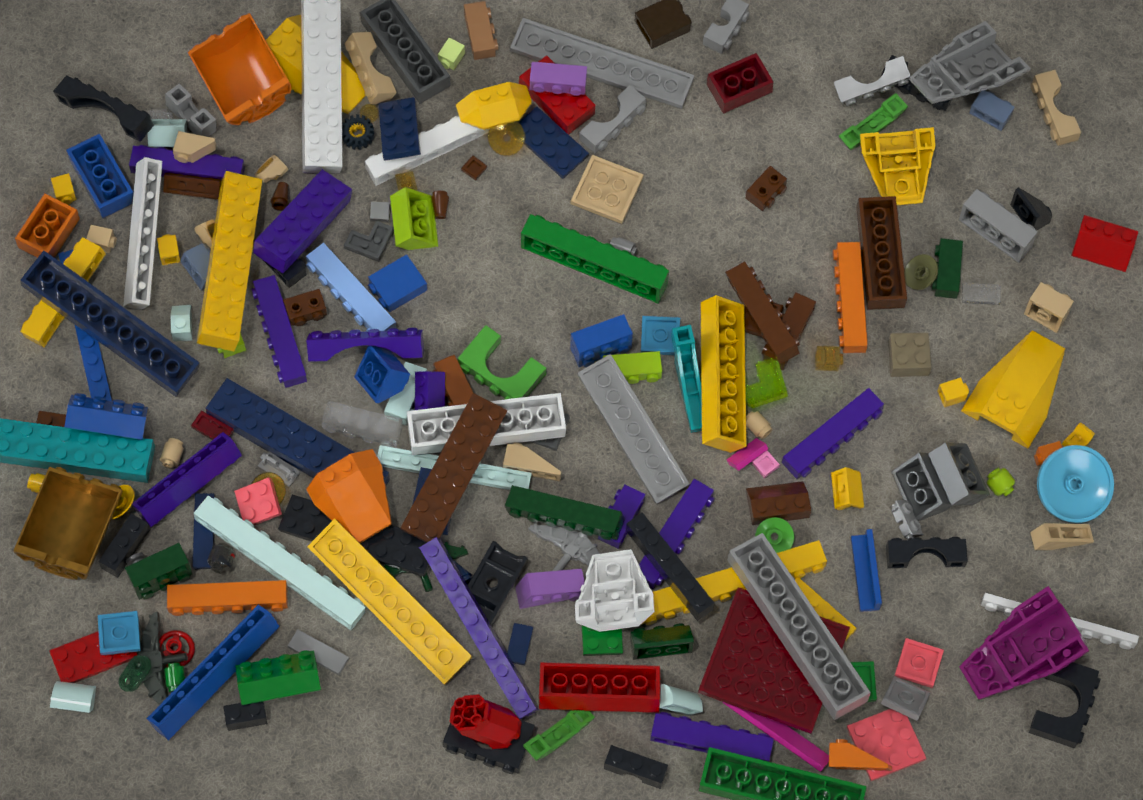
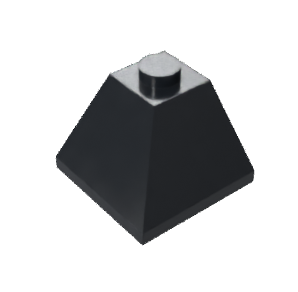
M1021 188L1015 189L1010 205L1024 223L1032 225L1036 231L1049 224L1052 218L1050 208Z

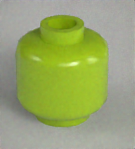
M997 467L987 475L986 484L996 496L1002 494L1007 496L1014 490L1012 486L1015 484V479L1006 468L1000 469Z

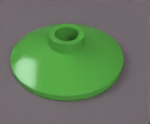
M777 517L768 518L761 522L756 529L755 537L763 533L776 553L789 550L793 545V529L784 519ZM772 533L778 534V538L776 540L771 539Z

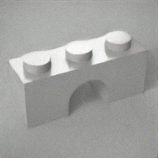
M726 0L721 8L720 17L727 20L728 24L719 26L712 23L703 37V45L720 54L725 49L728 50L732 44V37L734 35L737 36L740 32L742 21L746 22L750 15V12H748L749 4L741 0Z
M180 84L165 93L166 106L179 119H186L187 127L194 134L209 137L216 132V119L205 108L199 111L192 102V95Z

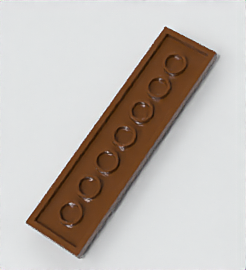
M475 393L472 394L400 527L401 530L426 543L436 537L440 539L508 410Z

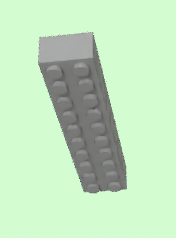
M761 533L729 550L727 561L833 720L868 702L871 692L764 534Z

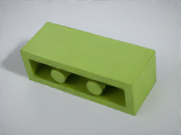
M660 351L611 355L629 384H636L642 380L656 382L662 378Z

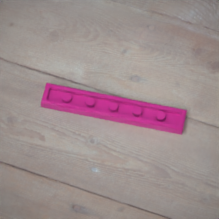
M723 702L821 772L829 763V755L787 725Z

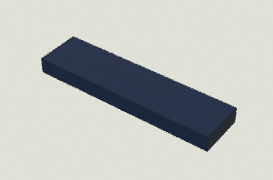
M195 493L194 512L207 496L214 498L215 494ZM194 519L193 569H213L214 533Z

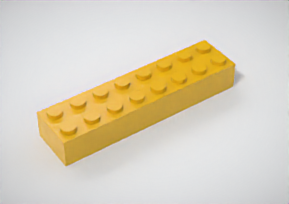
M715 295L701 302L702 444L732 453L746 447L744 305Z

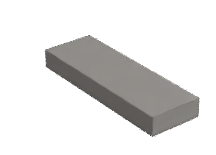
M298 629L287 645L289 649L297 653L304 650H314L316 663L337 675H340L349 660L348 656Z

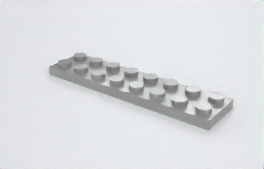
M611 354L577 373L578 377L655 504L657 505L688 487L690 483Z

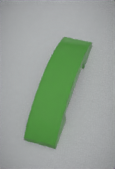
M895 93L884 101L879 109L856 126L852 125L840 134L839 138L852 150L861 145L860 134L882 131L899 117L908 106Z
M571 710L567 713L566 717L541 735L538 734L523 747L536 761L540 760L569 741L595 717L590 711Z

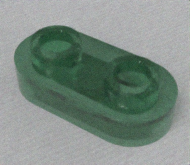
M136 655L130 660L118 681L123 691L133 692L138 689L151 668V662L148 657ZM138 662H140V668H139V669L137 668V663H138ZM127 678L129 679V684H128V685L126 684V679H127Z

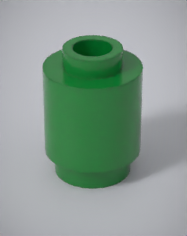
M180 663L168 664V668L164 669L166 688L169 689V693H172L186 679L184 666H180Z

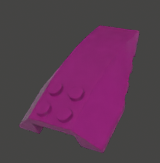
M1047 586L1015 607L1011 615L998 625L999 627L996 631L984 640L985 642L979 648H976L959 668L977 698L981 700L1054 674L1089 652V648L1065 607L1051 588Z

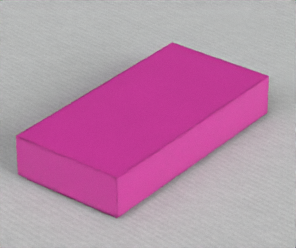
M755 438L746 447L740 449L726 460L731 467L739 471L767 451L768 447L766 443Z

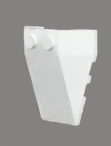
M632 550L592 555L586 572V580L584 585L581 586V594L575 603L576 623L599 632L641 625L655 612L654 595Z

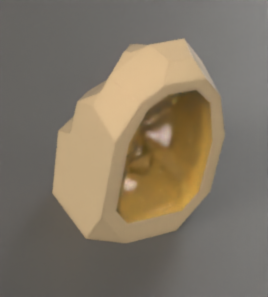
M273 155L260 166L255 173V177L267 183L270 180L282 177L288 171V168L277 156Z
M214 219L195 227L196 234H198L202 243L207 245L209 249H211L215 226Z

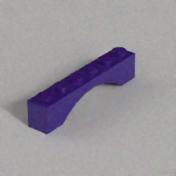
M391 328L387 331L370 329L366 332H361L360 330H351L349 332L334 330L330 333L313 331L309 333L306 339L308 362L328 361L342 350L362 345L386 348L402 358H422L424 354L423 330H418L417 328H408L406 330Z

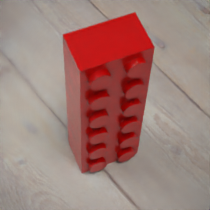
M540 662L539 709L659 713L660 666Z

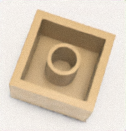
M1040 282L1028 302L1024 315L1057 333L1067 318L1074 301L1068 295L1054 290L1051 285Z

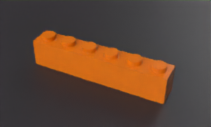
M837 242L836 249H833V261H837V266H834V278H838V284H835V294L839 295V301L836 302V310L840 312L837 325L838 330H841L842 336H839V347H843V353H866L867 332L860 242Z
M286 580L167 585V609L174 616H181L188 612H192L194 615H202L204 612L222 614L224 611L243 613V610L252 611L258 604L264 609H271L274 612H280L288 608Z

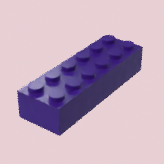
M322 169L254 241L253 254L281 273H284L347 206L351 199L352 189Z

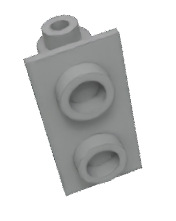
M270 451L267 454L264 452L260 457L262 461L258 467L288 487L300 473L299 470Z
M896 500V504L891 506V512L897 523L904 522L899 526L903 537L910 540L914 538V535H923L921 525L916 520L910 503L907 500Z

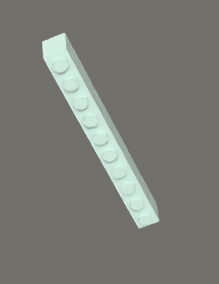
M210 496L206 497L194 512V519L277 579L286 580L287 586L349 630L354 628L365 613V606L360 599L356 597L353 599L348 595L349 593L341 586L336 587L332 584L333 581L326 575L322 577L312 565H305L301 562V558L298 555L287 552L281 543H274L270 540V536L262 530L259 532L250 521L246 519L244 521L239 518V514L231 508L229 510L225 508L219 499L211 498Z

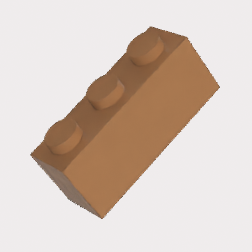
M485 1L464 4V16L474 60L495 57L498 43L497 39H493L492 35L495 34L494 24L489 21V18H492L490 7H486Z

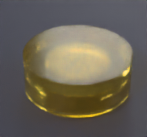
M372 104L364 105L360 109V117L362 118V115L366 116V119L369 118L371 123L376 121L378 118L377 107Z

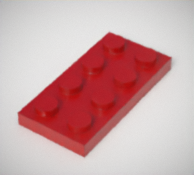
M99 631L49 650L61 682L68 683L79 682L138 657L136 652L101 655Z

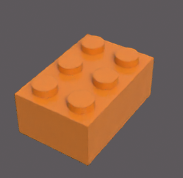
M44 193L15 237L18 248L37 258L44 250L55 258L80 220L77 209Z

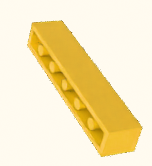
M82 237L75 244L73 252L66 258L63 264L88 282L106 253L100 246ZM40 300L34 306L28 320L23 323L20 332L27 339L45 348L64 319V316Z

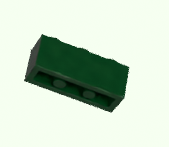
M941 238L939 245H935L934 256H938V274L932 283V290H935L934 296L953 299L958 297L963 249L962 240Z

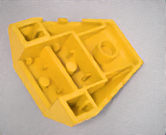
M934 127L903 132L860 134L861 153L880 196H896L897 205L923 203L933 152L936 146Z

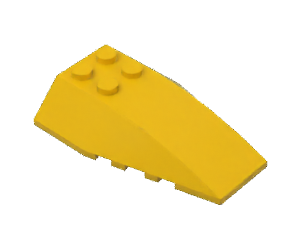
M301 15L286 18L266 39V42L288 78L291 90L302 94ZM341 51L342 112L349 114L366 95L355 67Z
M1032 330L979 380L961 412L977 421L980 416L1012 433L1013 437L1011 440L1029 448L1047 418L1065 348Z

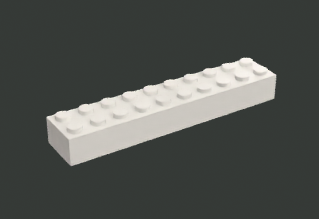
M301 0L303 172L319 173L323 169L327 173H340L342 169L340 0Z

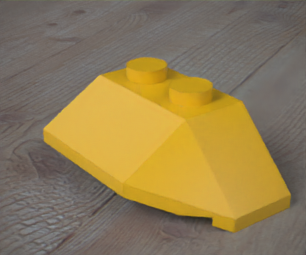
M506 82L471 92L456 104V109L462 123L485 130L519 121L532 104V100L526 85Z

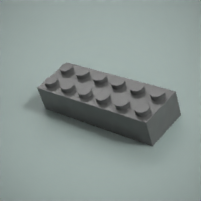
M380 0L360 11L362 25L367 32H371L375 43L419 104L451 86L449 73L396 0Z

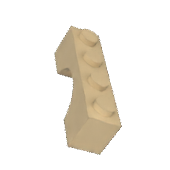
M371 32L352 33L344 44L370 104L391 101L397 93L391 78L379 73L370 61V56L377 48Z
M1056 70L1035 75L1031 83V89L1034 94H1037L1038 107L1044 111L1046 125H1049L1051 128V138L1059 146L1079 140L1081 131L1075 117L1062 114L1054 105L1053 98L1059 93L1062 85Z

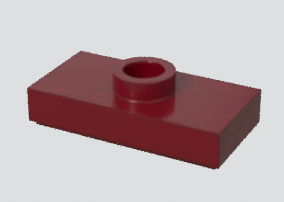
M202 410L191 424L192 429L211 440L215 439L222 432L229 437L234 432L233 428Z

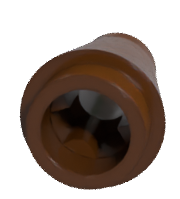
M285 182L278 183L270 202L275 210L283 211L289 205V185Z
M434 191L431 201L435 219H446L449 196L446 191Z

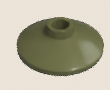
M926 254L918 255L911 259L904 270L905 283L913 290H923L929 287L935 281L938 274L936 260Z

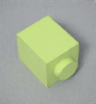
M448 38L438 53V60L445 69L455 70L465 55V45Z

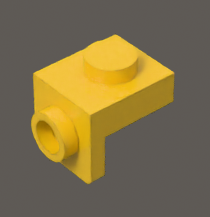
M1080 422L1061 445L1064 447L1071 445L1087 446L1095 433Z

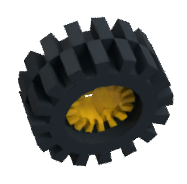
M356 114V118L351 115L350 120L346 118L345 123L342 122L343 143L348 148L352 146L353 150L356 147L359 150H362L363 146L367 148V144H371L372 140H374V128L370 119H366L364 115L360 118L359 114ZM357 130L362 131V134L356 136L352 133L357 132Z

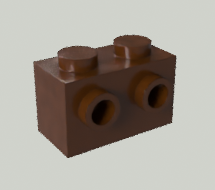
M769 166L748 188L745 198L761 211L766 207L770 208L774 204L776 196L778 194L781 196L786 191L787 178L772 166Z
M320 289L283 299L291 326H302L307 321H319L324 316H327L326 306Z

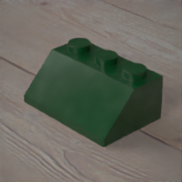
M679 623L673 625V627L656 626L650 630L637 628L630 632L633 660L692 653L694 639L690 625Z

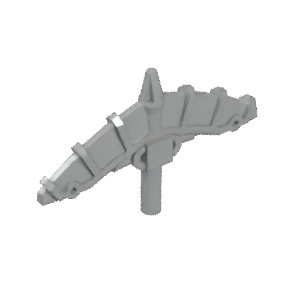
M537 523L530 525L528 528L538 538L552 542L561 548L564 555L552 571L563 570L570 559L574 561L579 560L589 566L592 555L600 554L596 549L598 547L597 544H592L587 538L588 535L582 532L568 531L563 527L537 525Z

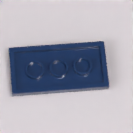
M415 97L378 103L384 161L421 155Z
M535 107L511 129L513 135L562 179L589 156V153L538 107Z

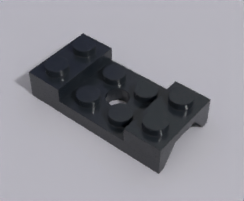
M492 541L468 584L470 591L491 626L495 623L500 614L501 607L528 563V557L517 556L506 551L495 541ZM489 579H495L498 582L497 586L493 588L488 587L486 583Z

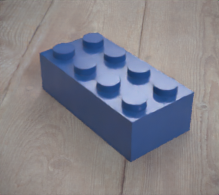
M100 134L66 150L73 168L102 218L133 204L134 193Z
M76 393L70 396L65 427L142 440L148 407H145L142 403H133L132 405L126 404L123 400L107 401L104 397L95 396L94 398H89L85 394Z

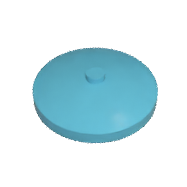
M1081 445L1065 446L1052 452L1042 463L1037 477V491L1041 503L1051 515L1065 522L1082 523L1096 518L1107 508L1114 492V477L1110 465L1097 451Z

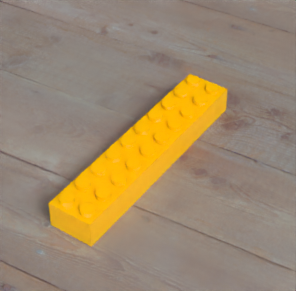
M226 171L221 181L197 344L234 352L239 342L262 179Z

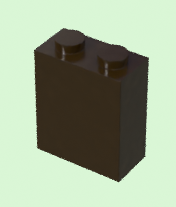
M661 0L635 12L634 21L651 49L690 32L692 21L688 14L685 15L679 0Z

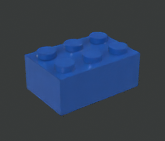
M623 314L571 333L570 349L578 367H588L594 364L595 361L601 360L604 355L627 353L632 348L633 333Z

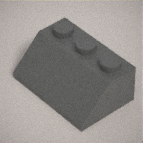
M918 453L891 471L903 499L910 503L914 516L918 521L942 513L953 506L947 500L946 492L938 480V474L931 465L929 453Z

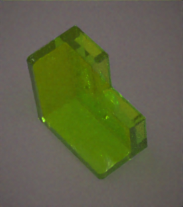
M770 358L754 363L759 382L745 386L747 406L755 408L788 397L778 360Z

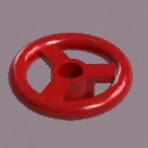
M179 630L163 634L159 638L160 651L164 641L173 637L166 643L167 650L162 651L165 656L186 653L182 650L180 637L187 641L189 645L188 660L176 662L180 663V666L187 665L195 653L193 639L187 633ZM173 646L178 647L177 650H171Z

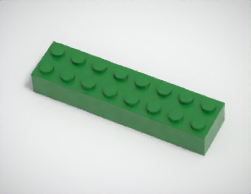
M530 214L521 231L522 249L657 304L660 303L668 286L669 270L665 266L650 263L646 258H638L626 250H618L609 243L603 244L594 237L581 235L574 229H566L561 224L549 222L540 215L534 216Z
M709 747L699 792L731 800H864L867 786Z

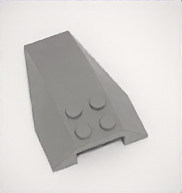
M984 21L953 38L949 45L944 46L938 55L935 54L931 61L919 68L910 76L909 80L931 104L1002 86L1029 72L1031 68L1020 56L1011 60L995 43L997 32Z

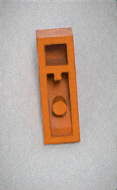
M836 739V743L829 744V767L832 769L892 771V766L848 743V740Z

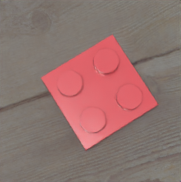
M268 477L234 491L242 520L245 521L246 519L253 525H257L282 515L272 478Z
M906 638L894 676L933 688L944 650Z

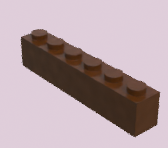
M743 262L726 271L729 283L778 363L782 364L800 354L798 350L799 341L795 335H790L791 329L786 321L782 322L780 310L778 307L774 309L772 306L774 302L769 293L767 295L764 293L766 289L762 281L756 280L757 274L753 267H748L746 262Z

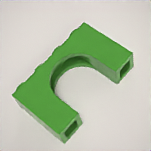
M485 325L458 357V363L463 373H470L474 376V380L480 385L484 383L494 395L498 396L499 394L504 400L528 397L545 377L546 367L531 357L522 369L512 377L500 378L493 375L487 369L486 361L501 343V335Z

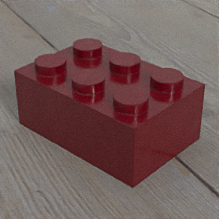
M755 53L709 73L706 85L724 114L772 93L774 82L760 57Z

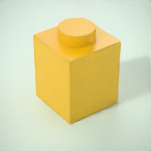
M69 173L51 178L57 200L67 205L76 200Z
M166 234L157 238L162 265L179 263L181 260L176 235Z
M960 377L939 384L937 392L945 408L966 401L969 389Z

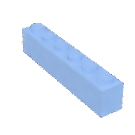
M324 243L306 256V266L310 272H316L323 286L327 285L331 289L332 296L335 299L339 298L343 302L342 306L348 313L351 311L355 315L354 319L360 326L364 325L367 328L366 331L370 329L387 331L388 329L396 328V321Z

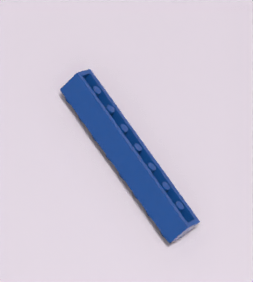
M258 604L146 718L159 734L169 741L236 672L235 665L246 662L280 627L272 614Z

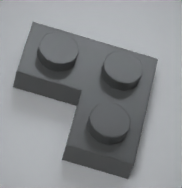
M376 221L369 236L351 230L344 244V249L379 262L394 231V227Z

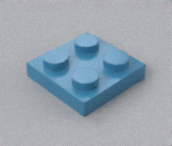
M642 316L641 353L660 351V355H675L671 333L672 328L680 327V318Z
M138 611L98 615L101 655L141 651Z

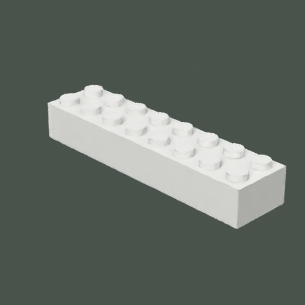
M561 393L490 401L508 410L490 446L561 438L566 435ZM467 404L407 411L412 455L441 452Z

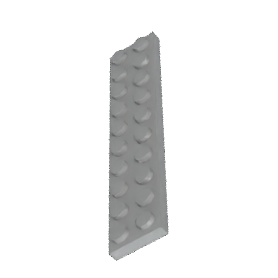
M525 18L522 19L510 46L511 52L540 61L547 55L555 64L587 66L588 78L624 90L631 85L644 97L680 109L684 105L694 80V75Z

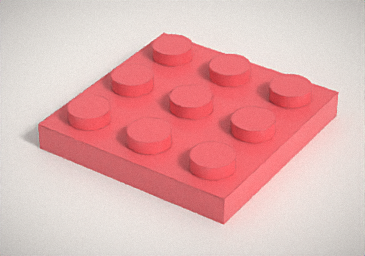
M888 709L847 725V730L856 747L892 766V771L866 770L870 781L926 760V756L908 717L893 709Z

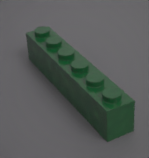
M514 485L511 486L505 503L507 512L514 518L524 517L531 522L541 521L551 527H556L557 525L568 531L578 530L585 535L592 536L594 534L605 540H618L625 520L622 511Z

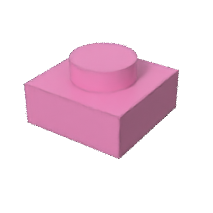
M768 451L752 462V465L764 478L780 466Z

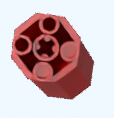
M479 694L465 695L457 698L451 707L449 720L461 735L485 743L492 749L508 748L513 739L516 740L520 737L522 723L509 708L485 700Z

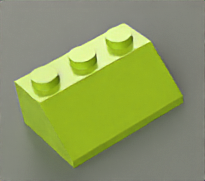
M407 187L390 195L396 247L406 250L438 247L431 195Z

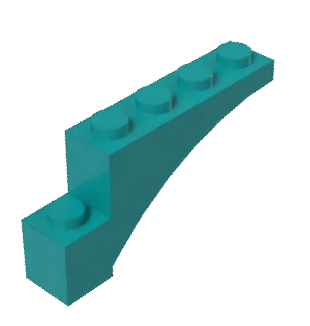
M691 325L672 328L671 339L675 352L674 365L690 432L693 433L702 431V389Z

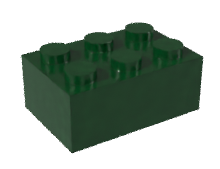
M180 543L125 567L128 578L139 600L142 598L144 600L149 599L159 590L166 591L167 585H172L178 581L180 583L185 582L193 575L189 561Z

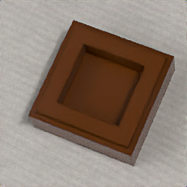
M472 156L461 168V171L476 181L487 169V165L475 156Z

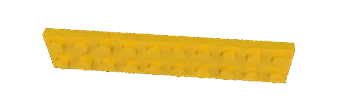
M333 519L307 546L444 685L473 657L336 519Z

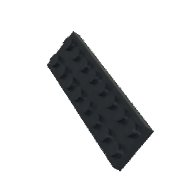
M292 494L278 530L312 542L332 520L317 508L312 500ZM390 525L360 543L379 563L425 577L429 563L419 547L426 544V542L408 534L399 527Z

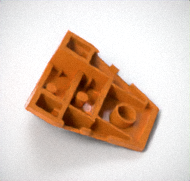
M373 449L347 455L317 473L306 488L314 505L331 520L336 519L359 543L392 524L385 490L386 484L383 478V466Z

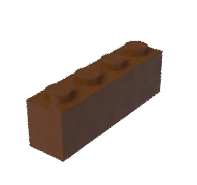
M795 292L793 298L789 297L785 305L787 310L785 314L781 313V320L788 323L791 329L790 335H795L799 341L815 309L816 301ZM765 344L761 353L764 355L763 362L784 371L789 360L779 364L768 345Z

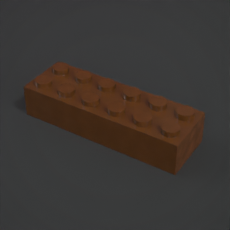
M896 196L858 198L856 211L867 310L905 308L907 292Z

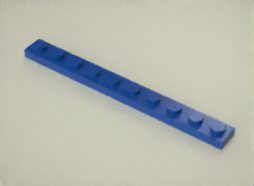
M73 250L58 253L62 264L71 255ZM75 325L91 398L99 396L104 397L107 401H112L99 342Z

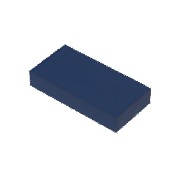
M518 623L513 625L507 654L514 664L525 666L533 633L532 626Z

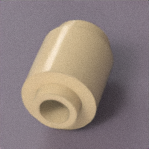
M751 411L746 416V427L757 438L764 439L772 432L771 424L759 411Z
M169 438L168 442H165L160 457L164 467L174 468L179 465L184 450L182 441Z

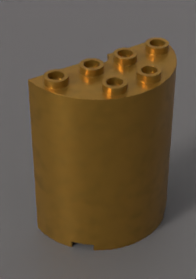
M49 467L15 545L14 553L24 561L35 562L34 567L67 579L77 580L78 577L83 580L86 579L122 495L121 487L115 484H103L101 480L96 478L88 481L85 480L84 475L76 472L74 474L68 473L61 467Z

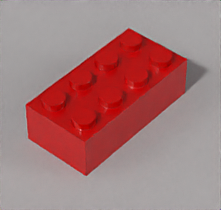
M547 55L540 61H538L542 63H554ZM531 68L519 76V84L527 86L531 99L568 135L595 115V104L586 94L572 95L570 93L555 94L547 91L535 92L530 90Z

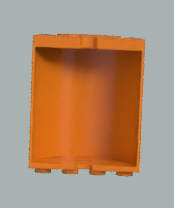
M250 13L241 16L233 24L225 26L222 34L218 36L216 34L211 35L206 41L195 45L188 52L229 124L241 125L244 121L253 123L270 115L286 101V94L291 93L292 88L288 78Z

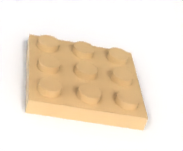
M592 155L570 204L622 224L643 180L644 174Z

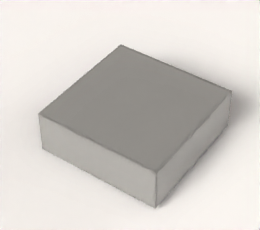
M371 202L370 221L389 222L390 202Z

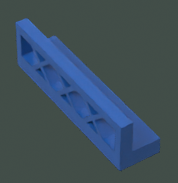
M867 529L865 535L851 536L860 612L880 610L882 604L872 529Z

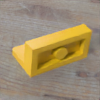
M847 467L831 472L835 509L842 510L850 506L859 509L864 508L861 473Z

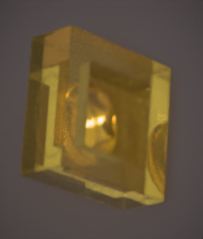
M413 171L395 175L398 191L404 187L417 190Z

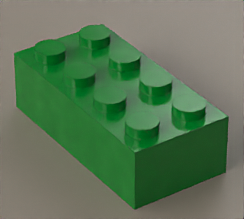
M304 650L297 654H283L276 658H263L256 662H243L240 665H235L242 705L321 690L314 650Z

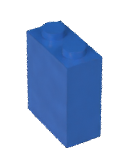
M407 254L368 276L369 284L367 286L372 294L376 293L379 298L377 299L379 304L386 308L389 313L427 291L426 281Z

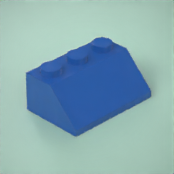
M368 345L354 377L375 403H381L403 391L409 381L410 373L390 350Z

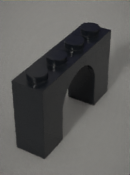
M1072 662L1060 671L1046 676L1045 679L1065 685L1076 694L1078 710L1068 717H1057L1036 710L1029 733L1071 748H1075L1078 743L1081 744L1084 733L1081 730L1083 725H1087L1090 717L1087 714L1088 707L1092 708L1095 696H1092L1093 690L1098 689L1101 678H1098L1099 671Z
M520 720L522 722L520 737L516 740L513 739L508 748L485 749L478 746L473 739L461 735L450 723L443 740V747L451 754H457L458 752L464 754V757L468 760L475 761L478 759L484 761L483 764L488 767L494 768L498 766L505 773L513 774L515 772L518 774L527 752L523 745L532 739L535 725Z

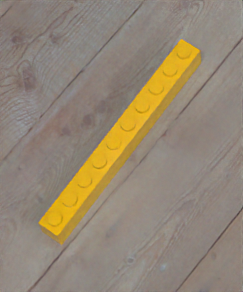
M819 540L777 553L791 576L795 579L804 577L805 573L808 572L819 573L824 570L827 564V559ZM732 567L695 578L714 602L730 600L731 596H735L738 587L747 590ZM666 587L653 591L655 612L642 624L652 625L658 619L665 618L667 620L675 617L677 613L683 612L687 614L690 611L671 587Z

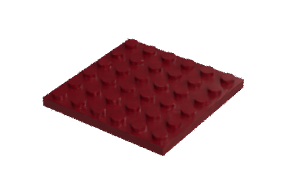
M738 587L698 693L812 734L823 703L749 592ZM819 616L842 650L850 627Z

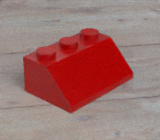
M1084 215L1071 256L1126 272L1139 231Z

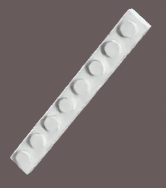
M988 593L984 594L981 606H984L986 610L992 612L996 610L1002 611L1006 616H1010L1012 610L1022 604ZM1071 617L1084 638H1098L1102 643L1119 644V647L1127 650L1134 649L1138 643L1139 636Z

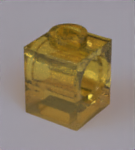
M817 346L815 370L838 371L839 366L843 365V354H840V347Z

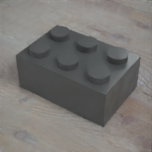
M944 443L928 454L931 459V465L935 468L938 480L943 486L946 498L951 505H974L990 495L966 443Z

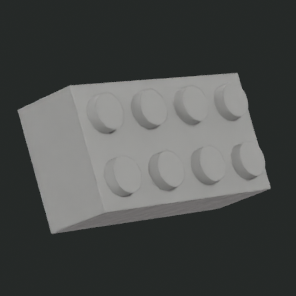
M978 189L963 204L959 221L1018 263L1032 248L1038 233L1032 225L1024 223L1018 215L1010 213L1001 203L993 201L987 193L981 192Z

